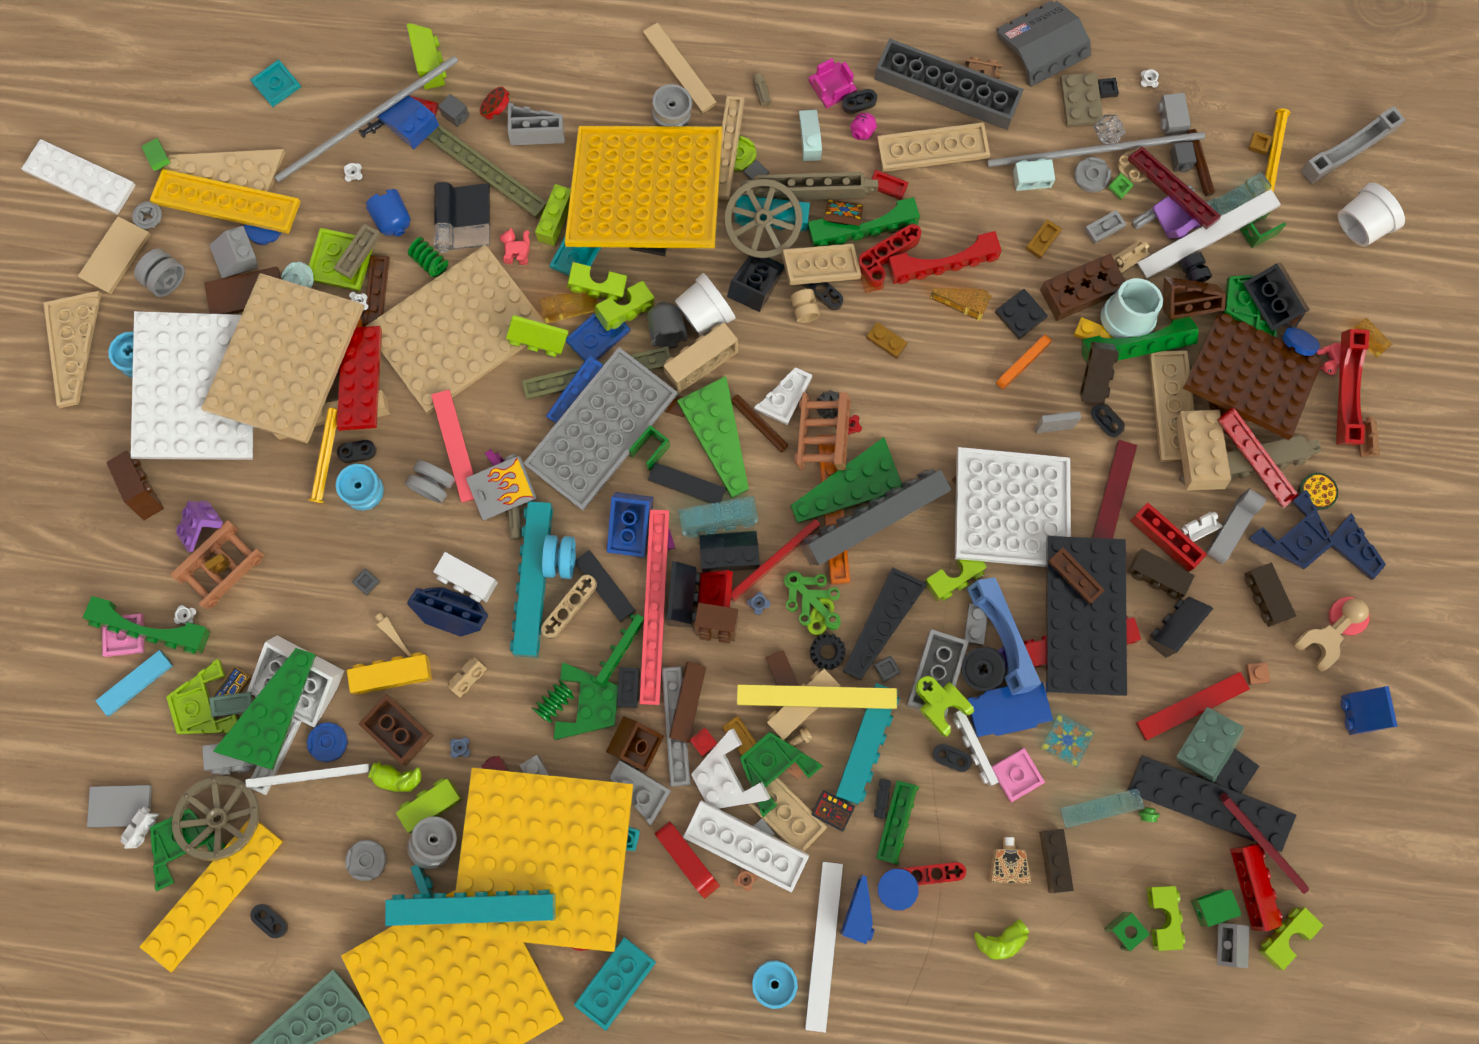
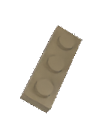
M363 224L335 265L334 270L351 280L380 238V232Z

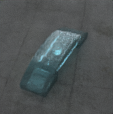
M1260 172L1246 180L1241 186L1217 199L1214 198L1208 201L1207 204L1223 216L1263 194L1272 186L1264 174Z
M1137 788L1060 808L1065 827L1070 828L1143 809L1144 806Z

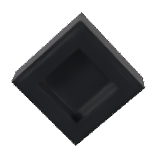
M1116 77L1098 79L1100 98L1118 96L1119 91Z

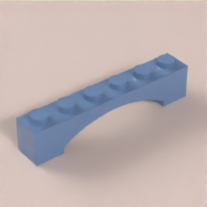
M995 577L977 580L967 590L974 606H978L988 616L1002 640L1008 663V675L1005 676V680L1012 695L1030 692L1041 685V682Z

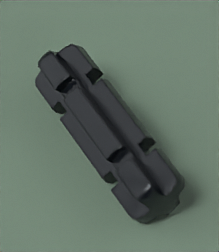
M880 779L878 786L880 790L877 792L875 805L877 809L874 811V817L885 819L887 812L885 808L888 806L890 793L888 789L891 787V781Z

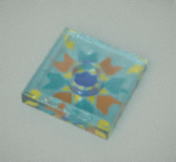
M1058 713L1041 749L1074 767H1078L1095 732Z

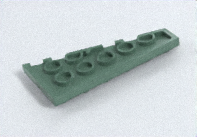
M333 969L251 1044H315L371 1018L360 998L337 970Z

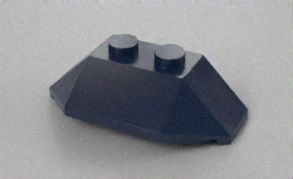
M443 587L416 588L407 601L408 606L424 624L460 637L480 631L488 618L487 612H485L479 602Z

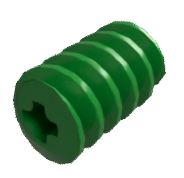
M422 237L416 238L408 249V256L418 263L424 271L428 272L431 277L439 276L448 267V260L444 261V257L442 255L439 256V252L437 250L434 251V248L429 246L427 241L424 242Z
M559 679L560 686L552 685L555 690L554 692L547 690L549 698L542 696L544 703L537 701L538 709L531 707L544 721L550 723L553 722L550 717L551 715L558 716L556 709L563 711L564 709L561 704L569 705L567 698L574 699L572 691Z

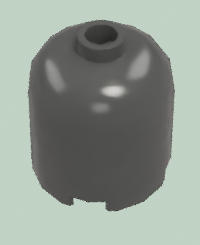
M659 302L649 310L647 323L653 347L656 345L660 348L668 346L671 349L678 347V342L682 340L683 342L687 341L688 335L679 307L673 303Z

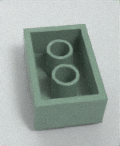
M1207 707L1176 756L1177 763L1214 783L1242 738L1244 726Z

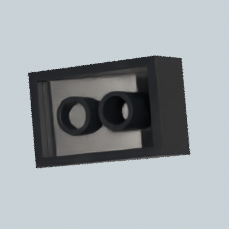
M749 256L731 280L727 297L760 312L785 269L784 264L771 258Z

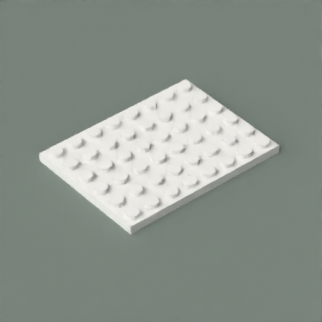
M134 311L131 459L253 460L252 426L204 412L201 409L241 315Z

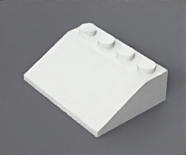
M278 635L266 641L247 692H251L253 696L257 697L295 648L304 649ZM316 656L293 717L315 728L335 694L344 670Z

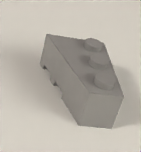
M508 102V135L510 144L565 143L563 115L540 110V112L530 110V107L527 106L521 108L514 106V103Z

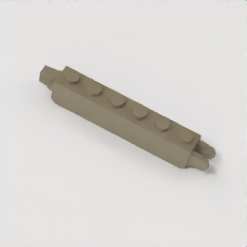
M862 172L757 175L754 177V180L769 179L785 185L794 193L798 200L864 198V195L869 194V192L878 190V180L868 179V177H864ZM743 180L740 182V187L754 180ZM756 187L752 191L755 197L767 198L770 187ZM777 189L775 190L773 199L790 201L784 193Z
M1301 435L1292 437L1290 440L1283 439L1261 444L1280 470L1287 468V465L1294 464V466L1305 464V460L1322 451L1318 440L1306 441V438ZM1239 450L1227 452L1231 480H1233V477L1238 476L1240 479L1251 476V473H1255ZM1183 472L1180 475V481L1185 484Z

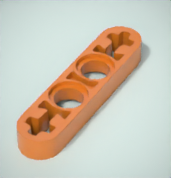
M1046 334L1042 336L998 379L996 385L1004 390L1053 340Z

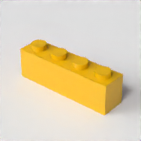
M419 652L411 654L409 658L398 656L391 658L392 661L388 662L377 660L368 666H365V664L353 665V669H347L350 693L358 695L432 680L429 657Z

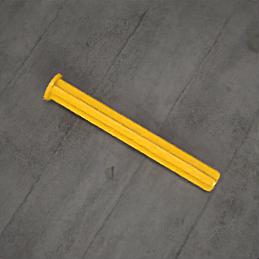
M1280 108L1275 111L1276 122L1264 180V193L1270 189L1274 192L1287 117L1290 116L1288 109Z
M328 408L311 498H308L309 501L324 503L322 500L337 426L338 409Z

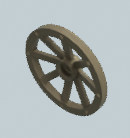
M759 179L744 184L732 195L725 211V226L729 238L740 251L756 258H771L782 254L784 249H789L798 238L802 226V211L798 199L788 187L774 180ZM770 187L764 208H761L752 191L753 188ZM776 189L789 198L790 202L769 211ZM745 192H747L757 211L756 213L734 207L737 200ZM794 207L796 215L795 225L773 218V216ZM732 212L754 218L753 221L733 231ZM766 215L767 219L765 221H761L760 216ZM771 224L793 231L790 238L782 246L778 242L770 226ZM757 225L758 228L752 248H749L740 242L737 236ZM763 228H766L776 249L757 251Z
M229 776L206 778L190 787L178 801L172 818V830L175 840L187 854L200 860L216 861L230 857L245 847L253 837L259 823V803L254 792L247 788L244 782ZM218 785L236 787L224 808L221 809ZM209 787L212 788L214 805L212 810L194 798L199 792ZM242 792H244L248 798L250 808L228 814ZM188 803H191L207 815L206 819L182 821ZM250 815L249 824L244 833L229 824V821ZM209 825L190 844L187 843L182 828ZM225 828L239 839L231 846L221 850L222 829ZM215 830L214 852H204L195 849Z

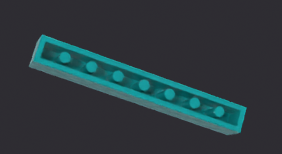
M528 502V507L524 508L526 526L522 527L524 545L521 544L520 546L522 563L518 565L520 582L516 584V594L519 595L518 601L514 603V613H517L516 620H513L512 632H515L514 640L510 642V651H513L512 654L515 657L539 658L546 577L543 576L542 556L546 535H551L553 506L551 503Z
M550 889L537 890V894H529V890H519L516 895H509V891H496V895H488V892H475V896H467V892L454 893V897H446V893H434V897L425 898L426 894H413V898H405V894L392 895V899L385 900V926L548 921L556 919V893H550Z

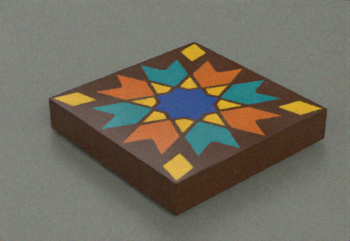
M827 199L824 220L859 226L861 224L863 205Z

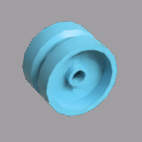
M124 332L118 335L111 342L108 349L111 363L129 378H133L134 332Z
M364 464L347 466L340 472L336 480L337 494L348 506L355 510L365 511L372 509L379 504L383 497L384 486L382 480L372 468Z
M546 535L542 556L543 576L554 578L559 571L562 579H572L576 560L575 537L564 536L560 543L557 535Z
M769 960L761 964L754 972L752 979L753 993L763 1006L771 1009L783 1008L795 998L798 989L797 978L792 968L785 962ZM777 981L779 986L772 988L771 982Z

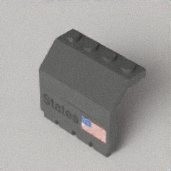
M1049 1L1041 5L1040 8L1037 7L1025 13V16L1021 15L1010 21V24L1006 23L996 28L997 38L1019 55L1026 69L1027 84L1030 87L1091 56L1090 39L1080 18L1058 1Z

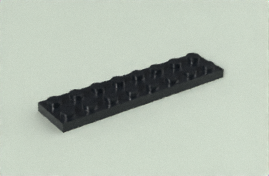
M1141 755L1127 790L1132 795L1258 843L1222 803L1219 796L1227 793L1274 848L1280 852L1284 848L1297 816L1295 813L1144 755Z

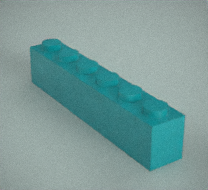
M875 683V685H874L873 688H889V687H886V686H883V685H881V684ZM866 708L840 780L836 797L858 805L860 801L864 802L867 794L864 788L866 782L870 783L874 772L871 771L873 763L877 764L880 753L877 751L879 745H884L887 734H884L886 726L890 727L893 715H890L892 709Z

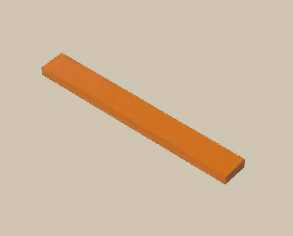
M834 434L818 436H834ZM818 444L819 454H832L835 452L834 444ZM820 462L821 483L838 471L832 462ZM844 510L825 515V526L836 524V520L844 516ZM845 550L828 560L830 585L850 583L848 553Z

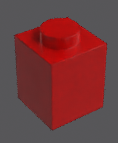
M706 728L690 739L691 744L701 757L708 754L718 744Z

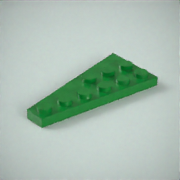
M883 437L846 464V470H838L791 504L790 508L796 524L869 502L876 497L886 496L885 492L892 488L902 487V482L885 438Z

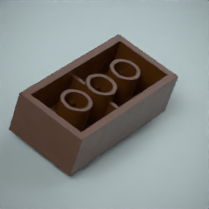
M1110 253L1044 281L1040 291L1055 320L1058 321L1108 300L1125 282V279Z

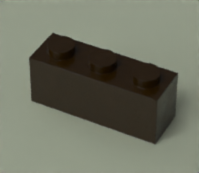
M1091 342L1080 390L1081 401L1104 404L1105 399L1109 398L1110 387L1108 386L1110 380H1113L1115 372L1113 365L1117 363L1119 352L1114 344Z
M1143 548L1136 553L1127 571L1132 574L1131 576L1134 579L1144 580L1153 589H1161L1167 592V595L1173 599L1184 597L1195 575Z
M1272 562L1244 574L1245 582L1254 594L1253 600L1256 605H1259L1262 612V620L1268 627L1296 617Z
M1064 829L1039 832L1049 893L1074 891Z

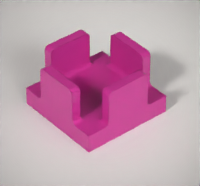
M833 58L819 64L816 74L808 79L826 109L841 102L847 94L857 92V88L853 83L854 75L847 63L843 62L841 65L839 61L834 64Z

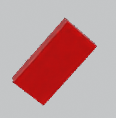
M878 170L874 171L871 178L872 180H878V192L899 200L903 199L909 182Z

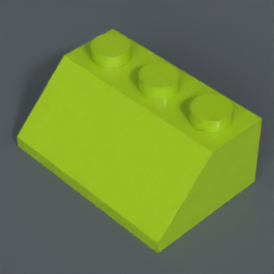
M408 23L407 28L416 68L421 78L441 65L440 62H443L441 51L437 50L440 44L437 35L434 36L431 29ZM446 70L423 85L424 89L444 86V78L447 77Z
M513 315L505 340L509 341V345L520 347V344L525 345L527 350L538 352L539 349L546 351L545 355L556 357V355H561L568 330Z

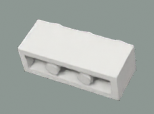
M446 552L433 571L438 581L447 584V582L453 584V589L462 594L466 591L471 594V599L479 603L481 600L487 602L498 584L494 578Z

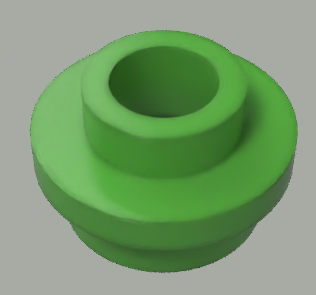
M1144 807L1142 811H1139L1140 820L1157 822L1160 813L1156 812L1155 808Z

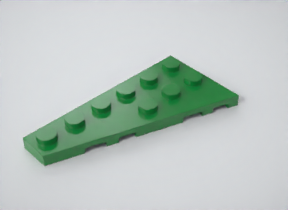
M295 648L213 752L273 770L316 654Z

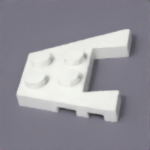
M734 729L726 733L691 774L705 802L718 809L766 801L771 798L763 782L744 791L726 757L728 752L742 745Z

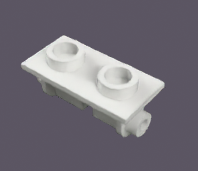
M1208 512L1199 518L1200 523L1194 520L1184 524L1180 530L1194 542L1222 528L1223 525L1216 521L1218 519L1216 512Z
M145 806L138 810L132 819L136 827L129 824L121 835L122 839L120 841L125 844V849L137 848L143 843L150 827L155 825L159 813H149L150 809Z

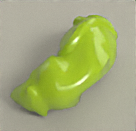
M379 761L378 764L373 763L368 778L381 789L392 792H410L421 782V770L417 767L414 770L400 773L393 766L381 765Z
M1018 919L1012 925L1006 927L1001 936H987V938H984L977 932L974 933L976 945L982 953L986 954L990 959L1001 960L1014 956L1025 945L1026 940H1028L1027 934L1029 930Z

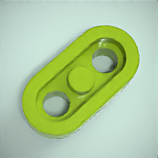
M826 598L819 599L833 613V602ZM813 608L810 615L811 623L807 625V629L810 634L819 636L825 632L827 627L825 618ZM815 623H818L820 625V629H814L813 625Z

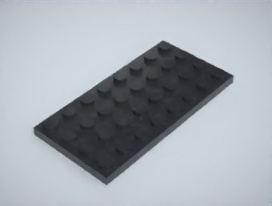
M1046 537V693L1127 696L1126 539ZM1063 547L1105 590L1090 605L1048 563Z

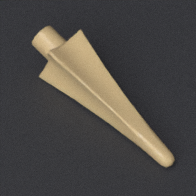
M382 613L376 615L375 619L379 622L376 626L387 634L408 657H411L410 651L401 640L390 618H385Z

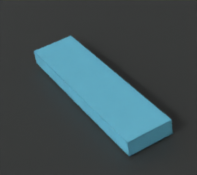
M159 650L99 697L96 703L106 716H111L173 666L172 663Z

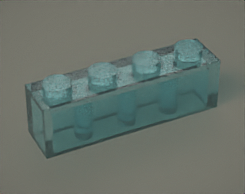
M754 496L678 510L683 536L687 535L689 538L696 537L698 533L702 532L713 534L719 529L730 531L736 529V526L752 527L755 523H758Z

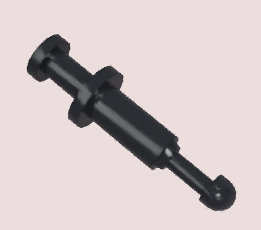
M380 120L372 124L368 122L367 128L358 131L361 137L365 138L366 134L370 132L375 134L376 130L385 124Z

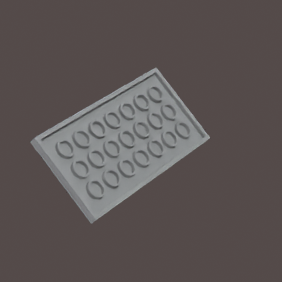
M618 347L523 464L584 511L628 457L631 446L649 425L653 426L678 395V392Z

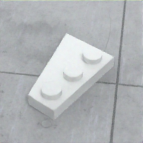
M795 367L772 392L766 395V398L760 404L758 403L754 407V410L788 426L799 405L800 399H802V394L805 393L812 379V375Z

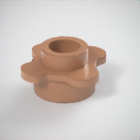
M741 868L739 870L740 874L734 879V884L743 887L746 892L752 890L753 882L757 880V875Z

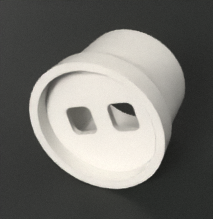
M1371 182L1364 186L1358 192V196L1338 212V221L1344 233L1354 243L1366 247L1387 233H1393L1402 228L1405 224V216L1396 198L1383 186Z
M704 273L696 278V282L675 300L676 305L699 336L709 333L715 325H721L724 322L727 324L736 319L727 302Z

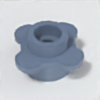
M757 592L752 599L747 601L748 606L754 609L756 615H760L765 608L770 607V601L766 600L762 592Z
M464 737L463 739H452L450 741L452 751L450 755L452 758H457L458 756L468 757L470 755V750H468L470 741L468 738Z

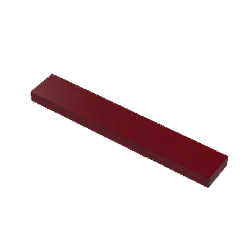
M1142 146L1128 156V161L1206 230L1220 220L1221 215Z
M1122 440L1117 441L1092 538L1113 539L1137 449L1136 444Z
M1227 793L1219 796L1222 803L1303 894L1308 892L1309 887Z

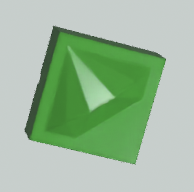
M1120 173L1107 188L1119 199H1122L1134 185Z

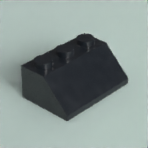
M1281 262L1274 264L1243 283L1272 331L1310 310Z
M757 531L699 535L702 573L724 570H753L760 567Z
M672 561L667 614L668 625L692 628V622L695 623L697 611L693 610L694 603H698L699 592H695L696 584L700 583V573H697V568L694 566Z
M1191 597L1178 600L1173 606L1175 611L1172 614L1168 613L1161 621L1164 624L1160 628L1156 627L1149 635L1151 639L1148 644L1165 658L1177 653L1214 608Z

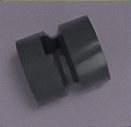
M1202 252L1188 255L1179 262L1183 273H1187L1185 276L1187 280L1206 282L1212 277L1209 267L1205 266L1206 260Z

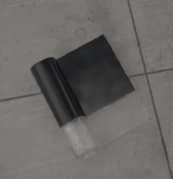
M447 182L436 183L434 185V248L439 252L445 253L449 250L490 246V184L453 187Z

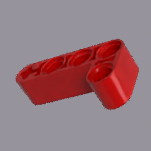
M911 224L860 255L858 263L861 275L871 288L878 289L883 286L886 272L882 266L888 263L889 257L903 254L919 244L922 230L918 225ZM894 243H899L901 246H900V247H896V246H894L893 244H894ZM878 252H884L886 255L880 256ZM863 261H868V262H870L871 264H870V265H865V264H863L862 262H863ZM877 275L881 279L876 280L873 278V276Z
M671 821L654 833L704 899L720 887L719 883Z
M960 862L898 868L910 873L914 870L919 871L921 878L917 882L918 885L960 881L966 876V868ZM944 866H946V870H954L956 866L957 869H960V873L957 874V877L955 874H946ZM933 868H938L941 872V876L937 880L931 876Z

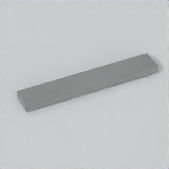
M682 667L662 668L670 787L690 785L687 743L669 739L682 683Z

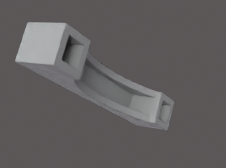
M1393 106L1347 140L1310 159L1301 169V172L1311 184L1315 183L1396 131L1406 119Z

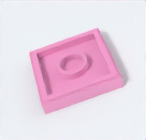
M141 613L122 616L130 622L144 626V615ZM102 627L103 656L111 657L144 653V638H130L124 632L119 631V634L107 631L106 627Z
M1025 748L991 766L999 781L998 783L1010 803L1045 783Z

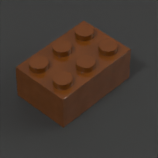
M698 603L695 620L696 636H700L699 639L711 641V638L719 639L718 642L730 644V641L735 642L738 609Z
M387 694L359 723L389 754L405 766L433 738V735Z

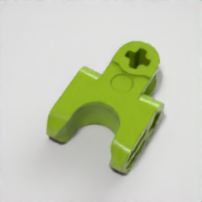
M925 676L916 683V692L925 702L919 710L942 736L948 737L951 733V728L944 718V712L948 707H955L964 715L974 713V707L950 682L942 688L933 677ZM929 683V690L924 691L922 689L924 684Z

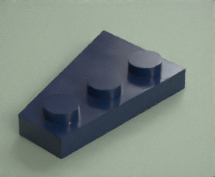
M1350 513L1332 533L1331 537L1335 544L1331 547L1370 580H1373L1386 564L1375 547L1365 537L1363 529L1359 528L1355 522L1353 514Z

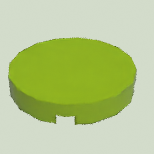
M739 136L735 172H743L756 160L754 143L743 136Z

